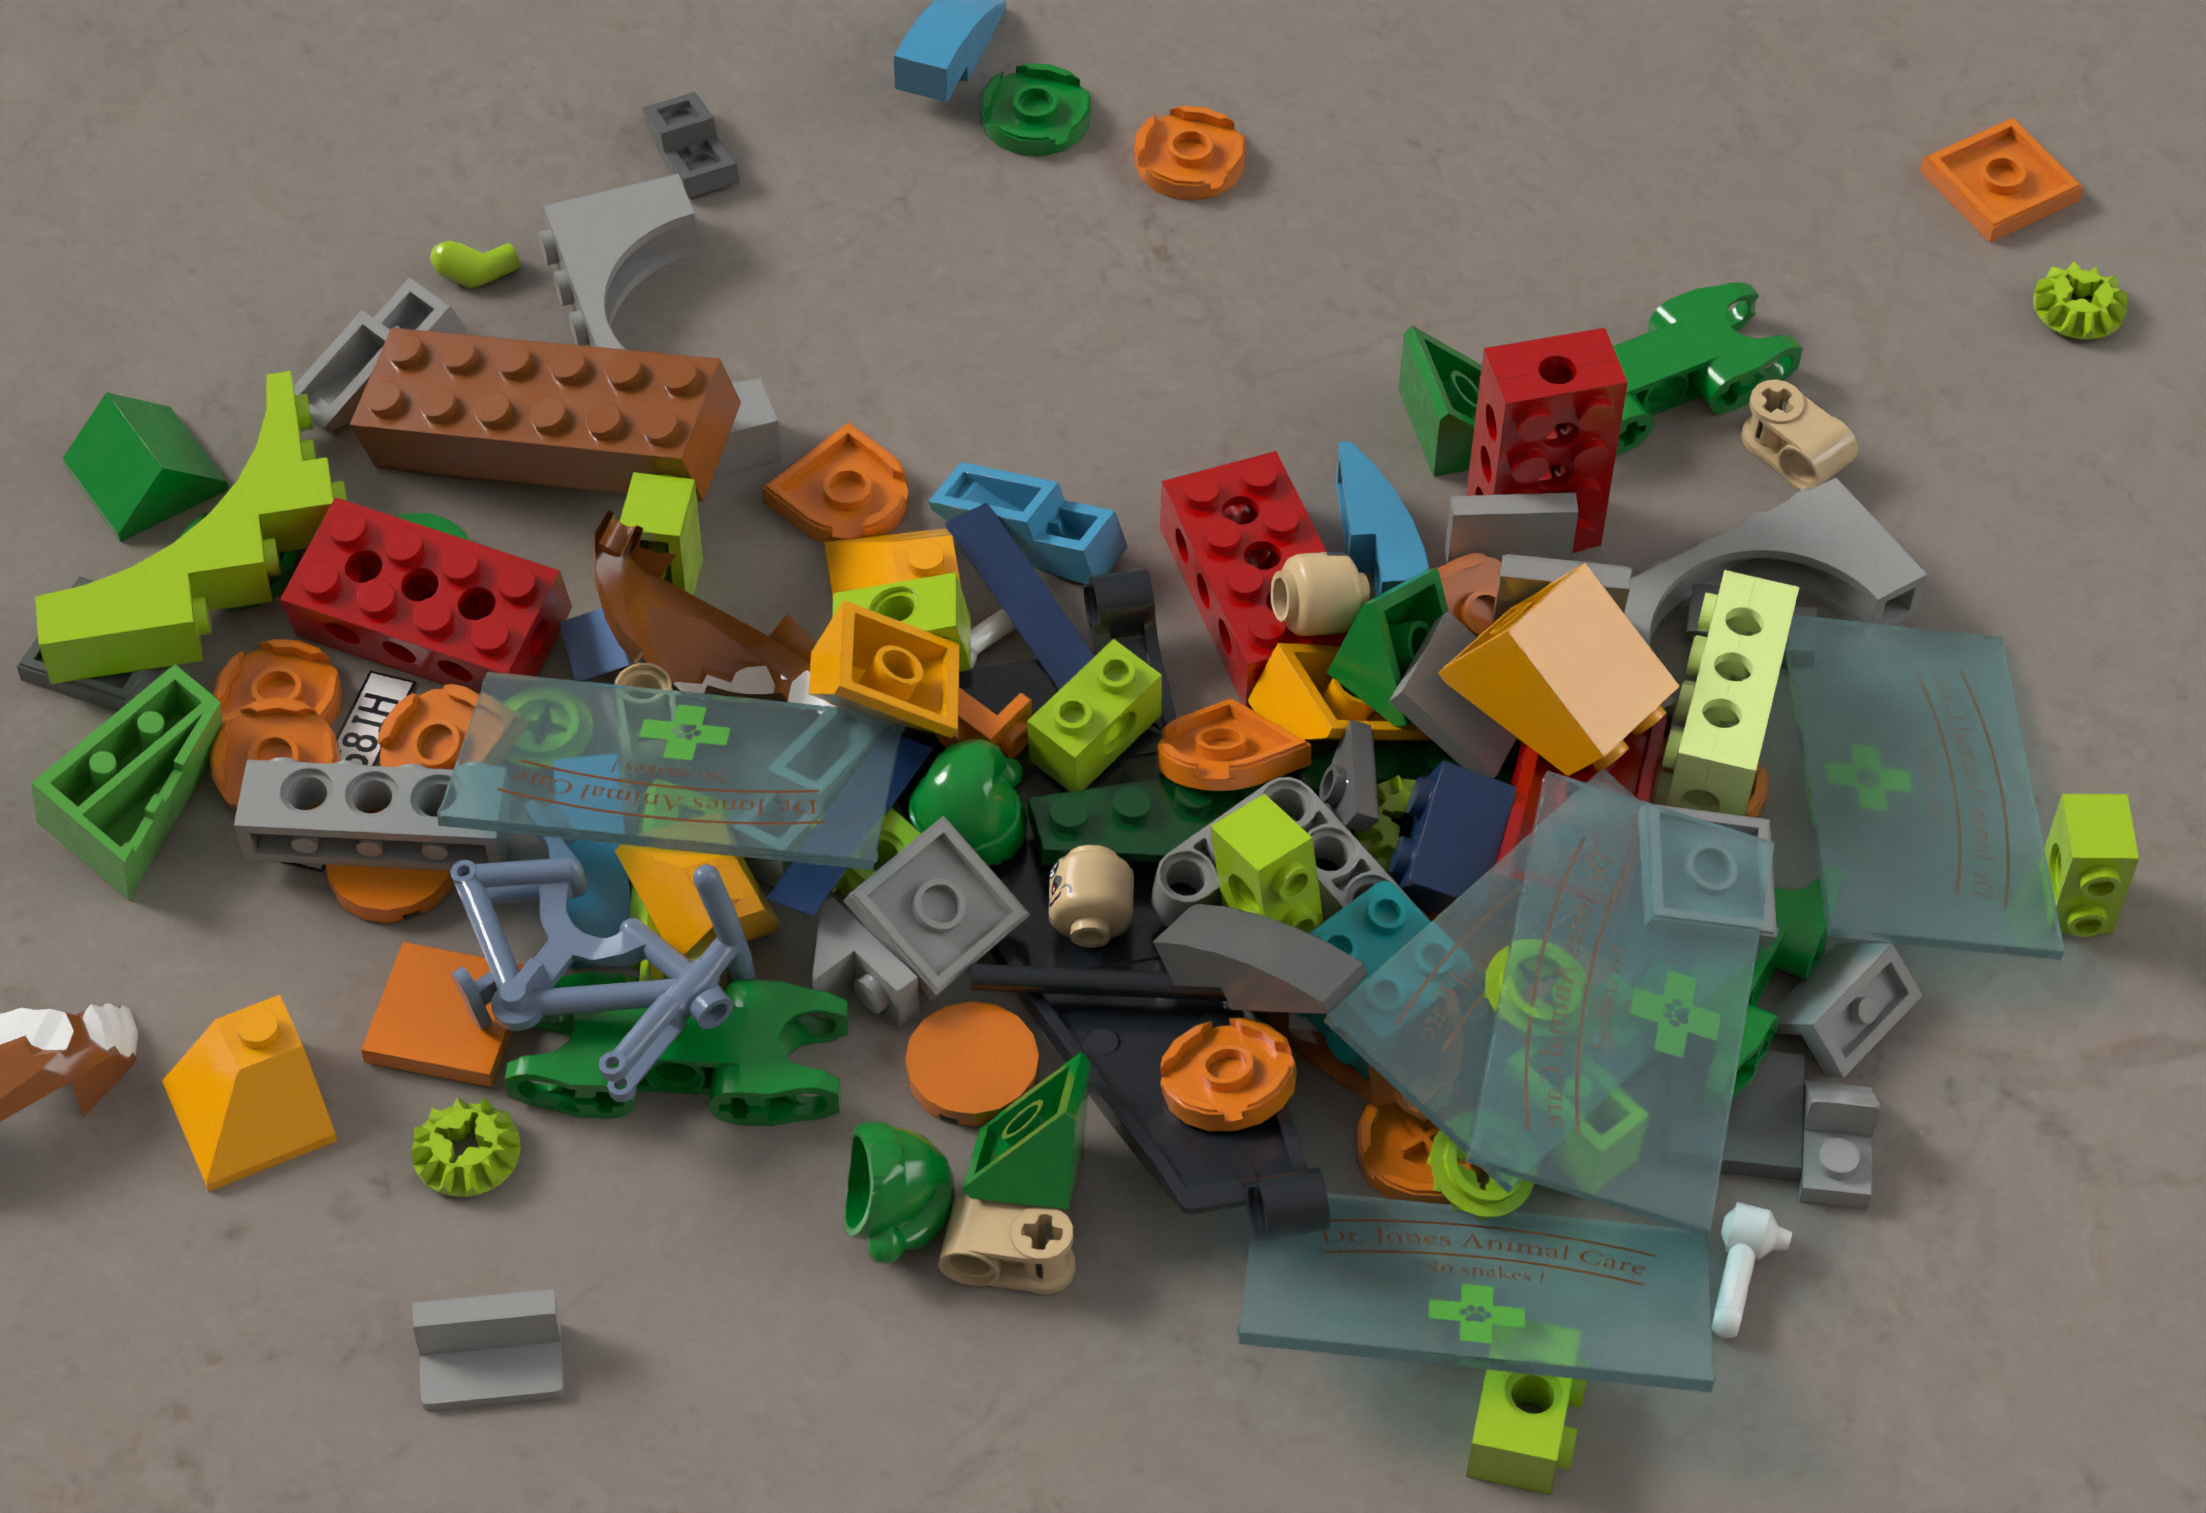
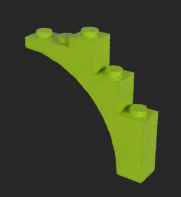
M291 371L266 374V412L257 445L237 482L205 518L171 545L128 569L83 586L35 596L39 647L50 684L203 661L201 635L212 634L209 611L273 601L270 576L281 575L279 553L308 548L334 498L348 501L344 480L332 482L328 458L317 459L314 439L303 440L302 431L313 429L310 404L307 393L296 395Z

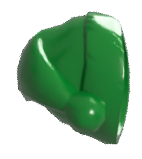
M972 738L948 746L935 758L927 775L920 781L910 796L909 818L911 825L922 834L944 816L988 867L1003 864L1004 860L1011 859L1023 845L1024 839H1026L1027 814L1021 798L1014 790L1021 782L1023 776L1020 763L1016 759L1003 756L999 746L983 739Z
M862 1122L857 1124L853 1130L843 1223L846 1234L853 1238L867 1240L868 1255L875 1263L890 1264L897 1260L904 1250H921L945 1226L951 1214L955 1197L954 1176L944 1154L925 1136L902 1127L891 1126L886 1122Z

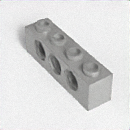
M278 757L270 761L247 760L234 828L244 860L451 871L452 866L461 860H470L474 864L506 861L514 805L511 793L497 790V788L510 790L507 772H493L482 767H470L464 770L429 769L418 764H404L399 767L367 766L355 761H339L335 764L307 763L291 758ZM320 805L312 810H304L310 806ZM382 808L384 809L378 813L369 814V812L372 810ZM440 812H450L444 816L432 817Z

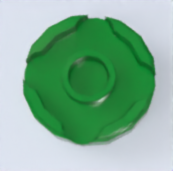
M1038 63L1016 66L1015 73H1010L1003 77L1002 71L992 77L982 90L980 122L984 132L1000 148L1013 153L1028 156H1046L1063 152L1080 142L1090 128L1091 96L1088 89L1085 91L1080 86V79L1060 67Z

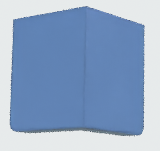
M602 608L559 622L572 673L576 681L589 680L635 664L616 641L606 622ZM641 658L638 663H645V662H644L643 659Z

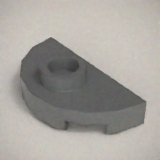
M1350 719L1344 734L1340 738L1332 763L1322 778L1319 791L1320 799L1326 803V806L1349 831L1366 832L1379 820L1373 731H1371V725Z

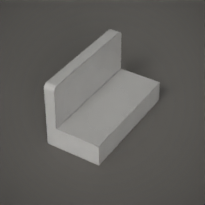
M1840 943L1817 964L1807 981L1802 979L1771 1013L1779 1016L1775 1034L1802 1035L1826 1077L1844 1078L1923 995L1893 943Z
M555 1289L412 1303L413 1330L420 1355V1395L424 1410L435 1411L557 1399L563 1396L561 1321Z

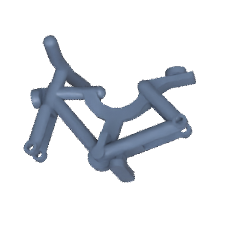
M532 804L524 809L523 813L529 827L548 849L549 859L474 864L470 860H461L451 868L452 880L490 969V972L476 981L472 979L463 966L452 972L451 976L469 1015L481 1031L493 1023L485 1006L490 1002L492 1012L498 1023L502 1027L513 1031L530 1029L539 1023L543 1016L648 1008L613 1051L605 1053L599 1060V1068L603 1077L608 1080L607 1087L611 1097L615 1101L626 1102L635 1096L638 1083L687 1026L686 1021L690 1016L702 1029L714 1028L728 1018L733 1009V1002L718 985L720 981L719 976L727 968L729 983L738 980L756 979L752 955L739 917L720 873L716 867L708 864L701 865L695 870L693 882L717 937L699 959H694L691 962L651 928L636 918H628L620 925L619 933L609 938H600L583 933L572 924L568 916L569 899L583 896L589 887L582 864L568 848L570 844L575 842L574 835L566 821L555 808L542 815L537 807ZM540 900V919L549 939L534 958L531 957L524 967L519 970L492 904ZM574 960L594 966L629 967L647 960L669 978L553 988ZM613 1064H618V1066L613 1069L609 1068ZM620 1085H627L623 1089H618Z

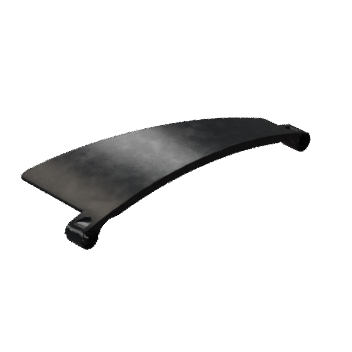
M1141 568L1090 576L1089 584L1083 585V595L1094 648L1092 653L1096 656L1106 645L1115 639L1162 675V715L1086 789L1165 778L1166 776L1161 773L1157 766V745L1163 737V728L1177 719L1159 647L1154 594L1148 570ZM1038 659L959 671V688L996 715L1020 693H1023L1032 700L1033 716L1059 691ZM894 723L895 735L933 748L897 799L910 821V796L920 781L927 775L935 758L946 747L933 733ZM1029 744L1013 758L1020 763L1023 770L1022 780L1014 790L1021 798L1026 814L1029 798L1070 792L1029 761ZM1027 815V832L1023 845L1011 859L1004 860L1003 864L989 866L993 873L1030 914L1024 922L990 950L998 965L1168 972L1153 943L1168 928L1157 920L1151 907V896L1159 864L1130 861L1128 864L1134 873L1133 921L1122 935L1109 940L1107 944L1100 947L1088 948L1076 945L1070 938L1060 934L1049 921L1050 871L1054 865H1042ZM1174 883L1169 886L1175 893L1183 896H1191L1197 893L1192 886L1185 883ZM1017 992L1065 1063L1080 1052H1083L1091 1061L1088 1087L1089 1096L1143 1166L1182 1212L1186 1214H1199L1245 1206L1258 1242L1330 1230V1208L1324 1178L1319 1168L1308 1169L1287 1103L1282 1110L1261 1124L1238 1131H1207L1185 1124L1169 1110L1163 1096L1160 1084L1161 1061L1163 1055L1176 1038L1197 1025L1211 1021L1213 1028L1230 1026L1229 1018H1247L1260 1022L1257 1011L1232 1010L1228 1001Z

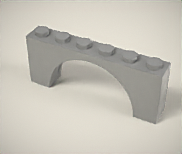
M679 174L544 205L547 230L538 232L539 244L545 264L547 266L556 264L558 271L553 272V279L561 306L571 304L574 311L568 313V319L575 345L625 349L611 330L613 318L625 297L642 280L658 269L682 258L698 254L695 213ZM761 378L732 382L741 404L713 478L781 461L778 419Z
M1835 477L1815 488L1807 487L1800 490L1789 501L1766 512L1758 511L1751 514L1740 525L1716 537H1704L1691 549L1667 561L1659 560L1650 564L1641 574L1631 578L1624 614L1651 648L1650 644L1663 624L1679 610L1690 604L1693 584L1721 585L1724 570L1797 586L1799 587L1797 596L1817 602L1835 611L1870 638L1917 614L1927 573ZM1671 695L1660 704L1666 711L1665 716H1668L1663 739L1669 738L1676 701Z

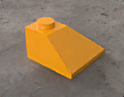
M946 528L824 542L832 602L833 593L954 572H956L960 583L953 537Z
M843 600L811 651L809 695L825 700L831 705L844 707L869 717L953 738L958 730L960 644Z
M1278 643L1248 699L1249 704L1256 713L1310 744H1338L1350 719L1371 725L1374 742L1431 741L1413 722L1404 726H1394L1327 673L1341 646Z
M720 816L708 819L712 821H723ZM698 822L620 844L615 850L617 857L661 937L688 959L701 956L717 937L693 882L694 872L701 865H712L719 871L747 941L776 933L782 927L725 824Z
M281 995L215 1019L162 1080L164 1089L208 1192L338 1141L305 1049Z

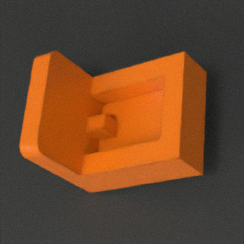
M959 688L957 732L953 738L935 735L946 748L972 738L983 739L999 746L1003 756L1014 758L1028 744L1027 721L1032 717V700L1023 693H1020L996 715Z

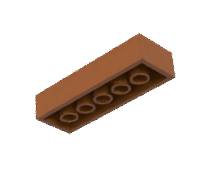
M391 328L350 422V427L375 467L623 494L628 493L633 472L654 475L668 474L679 478L695 479L697 501L704 502L741 401L720 358Z

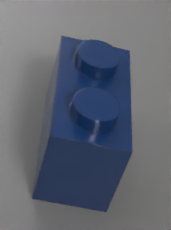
M1444 760L1427 778L1418 777L1406 807V813L1414 816L1409 837H1400L1389 865V873L1397 876L1395 882L1417 907L1461 923L1467 922L1483 908L1517 787Z

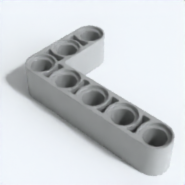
M1291 777L1276 778L1266 783L1167 853L1159 863L1151 896L1152 911L1157 920L1166 927H1169L1193 904L1222 906L1210 826L1265 793L1285 813L1295 818L1296 823L1313 837L1315 860L1326 859L1332 861L1339 868L1337 871H1325L1317 867L1323 922L1381 881L1393 883L1415 905L1314 791L1301 780ZM1174 883H1185L1192 886L1197 893L1191 896H1183L1175 893L1169 886ZM1473 970L1470 976L1474 975L1476 981L1472 982L1474 981L1472 977L1468 979L1472 982V986H1469L1468 982L1463 985L1469 988L1466 993L1462 987L1452 993L1456 1003L1463 1006L1467 1012L1485 990L1484 980ZM1482 1000L1462 1025L1461 1048L1470 1045L1477 1037L1487 1013L1489 1002ZM1438 1004L1414 1022L1419 1030L1426 1029L1429 1031L1433 1025L1426 1024V1027L1423 1026L1424 1023H1428L1426 1022L1428 1018L1434 1024L1437 1022V1019L1432 1016L1431 1012L1438 1009ZM1438 1011L1433 1012L1436 1016L1439 1014Z

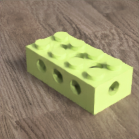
M1724 570L1718 595L1705 593L1697 629L1709 633L1708 637L1696 635L1693 640L1686 674L1696 676L1697 680L1696 682L1685 680L1682 683L1674 720L1685 722L1686 724L1685 727L1673 725V728L1670 730L1662 767L1674 769V773L1661 771L1654 805L1745 816L1799 587Z

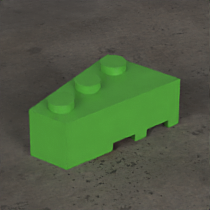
M174 664L31 783L37 823L129 901L210 766V752L215 736L223 726L221 702Z

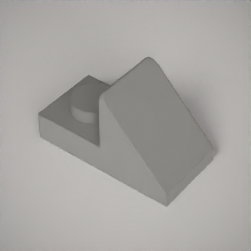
M832 896L824 900L820 906L812 977L813 989L827 992L840 998L845 997L855 989L861 1002L871 1012L875 1014L882 1012L900 1029L920 1014L918 976Z
M1804 1080L1803 1169L1799 1180V1202L1860 1209L1868 1208L1872 1190V1136L1880 1112V1104L1871 1087Z

